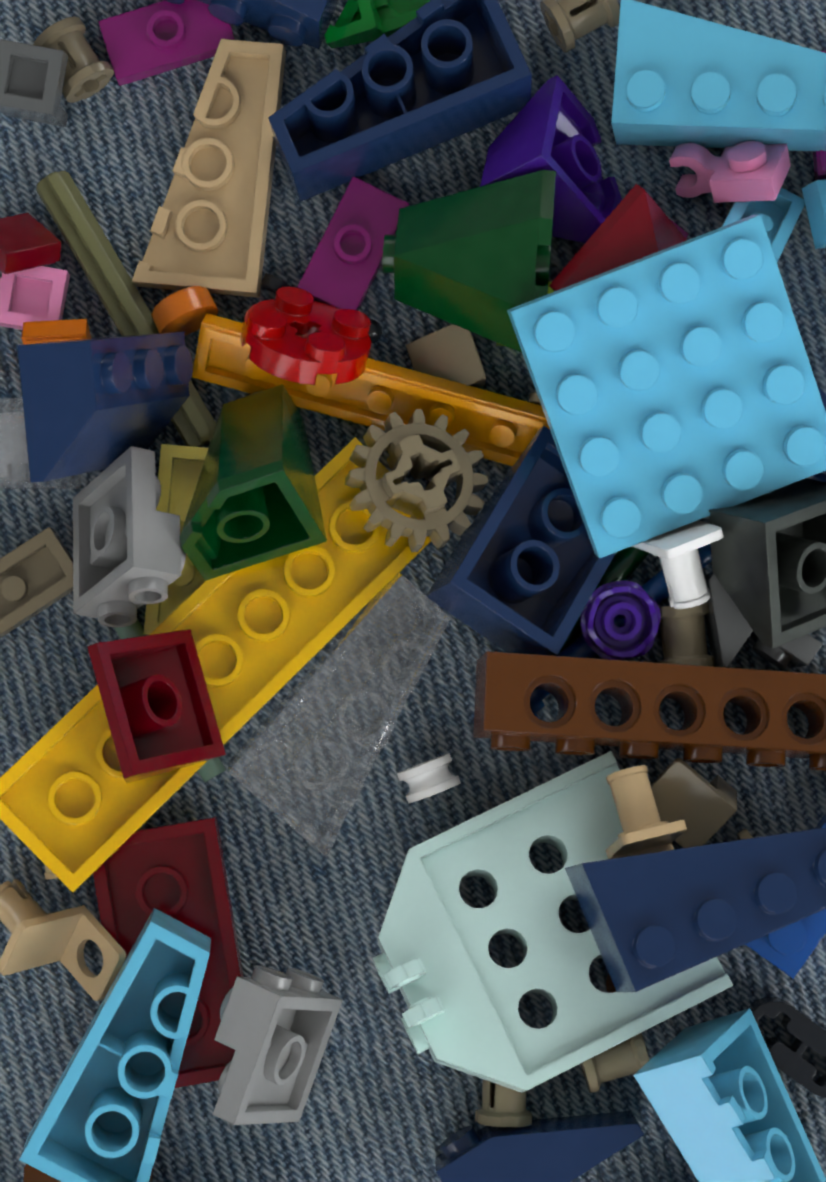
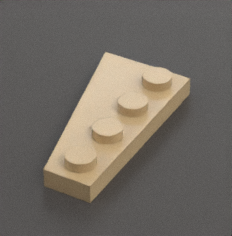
M229 39L220 40L193 113L195 120L185 147L180 148L173 167L174 176L163 206H159L150 230L152 236L142 261L139 260L131 282L136 287L181 290L192 286H202L207 288L212 294L260 298L276 143L268 117L278 111L281 105L286 50L283 44Z

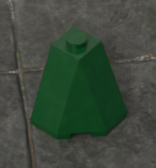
M541 170L400 208L396 235L385 234L383 244L382 269L383 273H394V300L522 353L507 310L548 294L556 171Z
M283 384L267 390L254 392L246 397L225 403L222 406L180 535L181 548L205 581L327 541L304 420Z

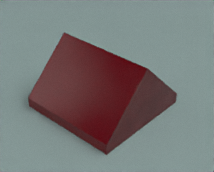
M191 629L100 642L87 647L126 784L226 755Z

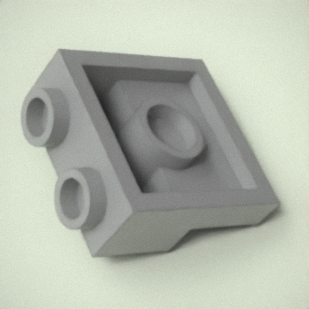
M131 446L73 497V614L98 618V622L107 627L130 626L137 621L138 608L143 604H157L165 601L168 598V586L181 576L186 553L181 548L180 515L156 510L161 495V484L159 479L155 477V451Z
M255 965L251 977L237 976L233 988L229 990L221 1004V1022L214 1039L234 1049L235 1053L220 1076L218 1083L220 1095L212 1115L232 1125L300 1122L343 999L321 990L324 983L323 979L295 968H288L285 974L262 965Z

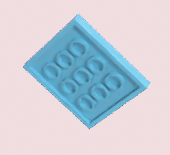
M751 215L507 310L595 555L599 558L710 516L709 510L736 506L826 471V411L761 215Z

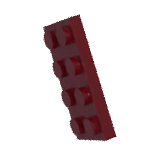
M217 816L137 830L93 873L101 925L124 949L126 958L154 908L211 938L210 956L186 1040L175 1088L219 1081L224 1068L232 1060L235 1053L234 1049L214 1040L221 1022V1004L226 994L233 988L237 976L244 977Z

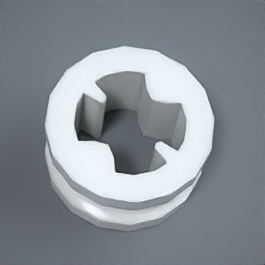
M450 753L397 773L399 781H405L409 785L410 791L406 795L408 804L461 784L459 776L452 775L448 770V765L452 761Z

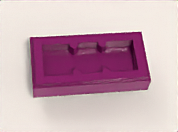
M185 0L182 4L161 1L98 21L119 86L214 57L221 39L235 40L231 25L214 17L208 10L209 4L197 0Z
M352 177L297 287L310 292L315 299L338 309H354L358 311L382 264L385 234L396 235L399 209L409 206V203L356 177Z

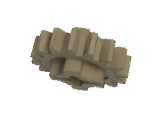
M415 409L408 424L404 425L401 417L396 412L389 414L384 422L385 432L372 424L363 436L367 446L356 445L349 459L361 468L349 471L345 478V485L359 488L361 492L353 498L349 504L352 511L367 509L371 516L367 520L364 529L367 532H371L380 525L386 528L388 531L385 545L392 547L400 536L408 537L411 552H418L424 545L426 537L429 536L437 549L442 548L450 540L449 529L461 536L471 525L466 515L476 516L483 508L485 502L473 493L483 490L488 484V476L481 473H473V468L481 461L484 455L481 450L466 453L462 446L470 434L466 429L457 432L453 436L446 432L448 416L442 414L432 426L425 424L423 410ZM388 451L390 456L387 462L391 471L385 473L381 479L376 480L378 460L384 452ZM409 471L414 479L425 478L428 480L432 478L425 489H423L419 482L409 484L406 481L402 483ZM456 481L455 500L452 507L446 511L444 506L448 501L443 491L450 483ZM392 508H395V509H397V510H399V511H401V512H404V513L410 515L411 518L406 517V516H404V515H402V514L396 512V511H395L394 509H392Z

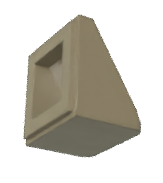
M451 324L406 344L413 370L476 388L485 386L486 375L471 331Z

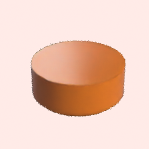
M192 286L174 292L161 300L154 307L151 317L159 333L184 332L186 336L200 329L201 322L206 313L217 316L218 308L207 288Z

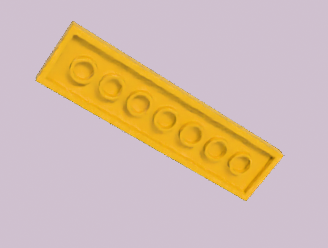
M356 437L315 475L327 538L326 542L206 580L149 634L191 629L223 746L432 542L428 536L418 552H411L408 537L400 536L394 545L389 547L385 545L388 531L386 528L380 525L371 532H367L364 529L371 514L367 509L352 511L349 505L361 490L345 485V478L349 471L361 468L349 459L356 445H363ZM379 460L376 468V480L381 479L385 473L390 472ZM392 508V509H394L396 512H398V513H400V514H402V515H404V516H406V517L411 518L410 515H408V514H406V513H404V512H401V511H399V510H397V509H395V508ZM97 684L0 777V819L74 893L207 761L126 784Z

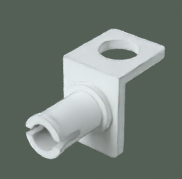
M697 520L631 546L660 558L669 593L670 607L675 609L692 608L707 602L711 598L698 548L722 539L724 536L721 527Z

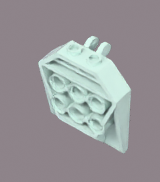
M612 751L408 849L378 937V945L382 953L373 957L372 960L387 992L390 994L400 989L409 1009L402 1013L401 1021L417 1054L429 1049L436 1063L522 1093L733 986L717 957L637 992L605 993L596 989L591 983L589 967L593 960L602 958L590 928L582 933H575L566 929L560 922L559 907L565 901H578L565 868L581 863L608 860L606 849L618 839V834L623 832L612 791L606 780L609 774L620 771ZM539 843H548L555 846L562 856V869L552 874L536 870L530 862V848ZM472 876L488 880L493 886L495 893L494 901L483 908H473L467 905L460 896V883ZM500 934H508L517 938L524 952L522 962L512 968L497 965L490 957L488 951L489 941ZM532 992L540 993L549 1000L553 1014L547 1027L540 1029L531 1028L522 1021L518 1012V1005L523 995Z

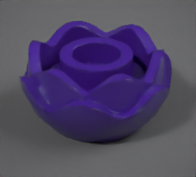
M626 580L614 581L601 585L594 590L581 613V632L586 643L600 657L608 660H627L642 656L652 648L658 632L661 612L657 602L639 584ZM617 615L624 617V623L620 627L614 624V618Z

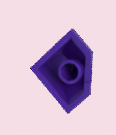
M558 75L550 78L543 84L488 148L480 187L541 170L556 171L552 237L586 243L623 200L615 177H608L603 180L600 160L594 149V146L600 144L602 140L594 118Z

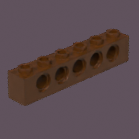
M487 651L477 660L473 737L490 738L491 749L500 751H529L530 741L555 743V753L564 755H594L595 745L620 747L619 757L628 759H658L659 749L683 751V761L692 763H721L722 753L746 755V765L755 767H784L786 765V757L809 759V769L826 771V674ZM533 690L548 691L557 700L559 710L554 722L542 721L533 714L530 708V696ZM598 694H608L614 697L620 704L622 716L617 726H609L598 718L595 712V700ZM663 698L673 699L682 707L684 724L680 730H673L667 727L661 720L659 707ZM727 702L735 703L743 709L747 719L746 729L743 734L731 731L725 724L723 711ZM791 706L803 711L808 719L809 728L805 738L796 736L788 726L787 713Z

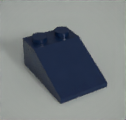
M543 426L535 434L461 538L426 595L428 599L508 653L557 656L616 554L615 552L602 558L595 555L550 429Z

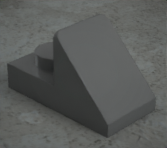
M713 571L705 576L707 588L711 594V598L705 602L709 604L710 613L705 615L711 655L715 657V667L727 668L749 636L757 640L752 647L753 650L781 669H785L789 663L795 667L810 664L823 645L821 642L807 634L774 649L763 646Z

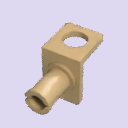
M646 765L626 768L609 774L606 777L623 830L622 833L618 834V839L606 849L608 859L674 850L672 842L687 830L684 820L671 823L661 821L648 779Z
M14 879L12 884L10 881H6L0 885V921L11 932L10 939L0 958V973L6 976L60 961L93 1000L99 1001L104 999L126 959V953L91 912L82 905L47 914L18 879ZM88 940L95 942L102 953L103 967L99 975H95L89 970L84 959V948Z

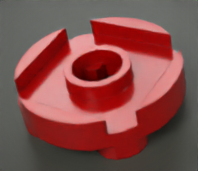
M281 287L276 291L275 299L261 301L247 310L240 342L242 347L246 343L251 347L249 359L257 367L281 379L300 384L315 385L317 374L329 375L337 373L335 384L348 383L357 379L365 371L371 347L369 336L371 320L360 311L338 309L328 304L314 301L313 295L304 289Z

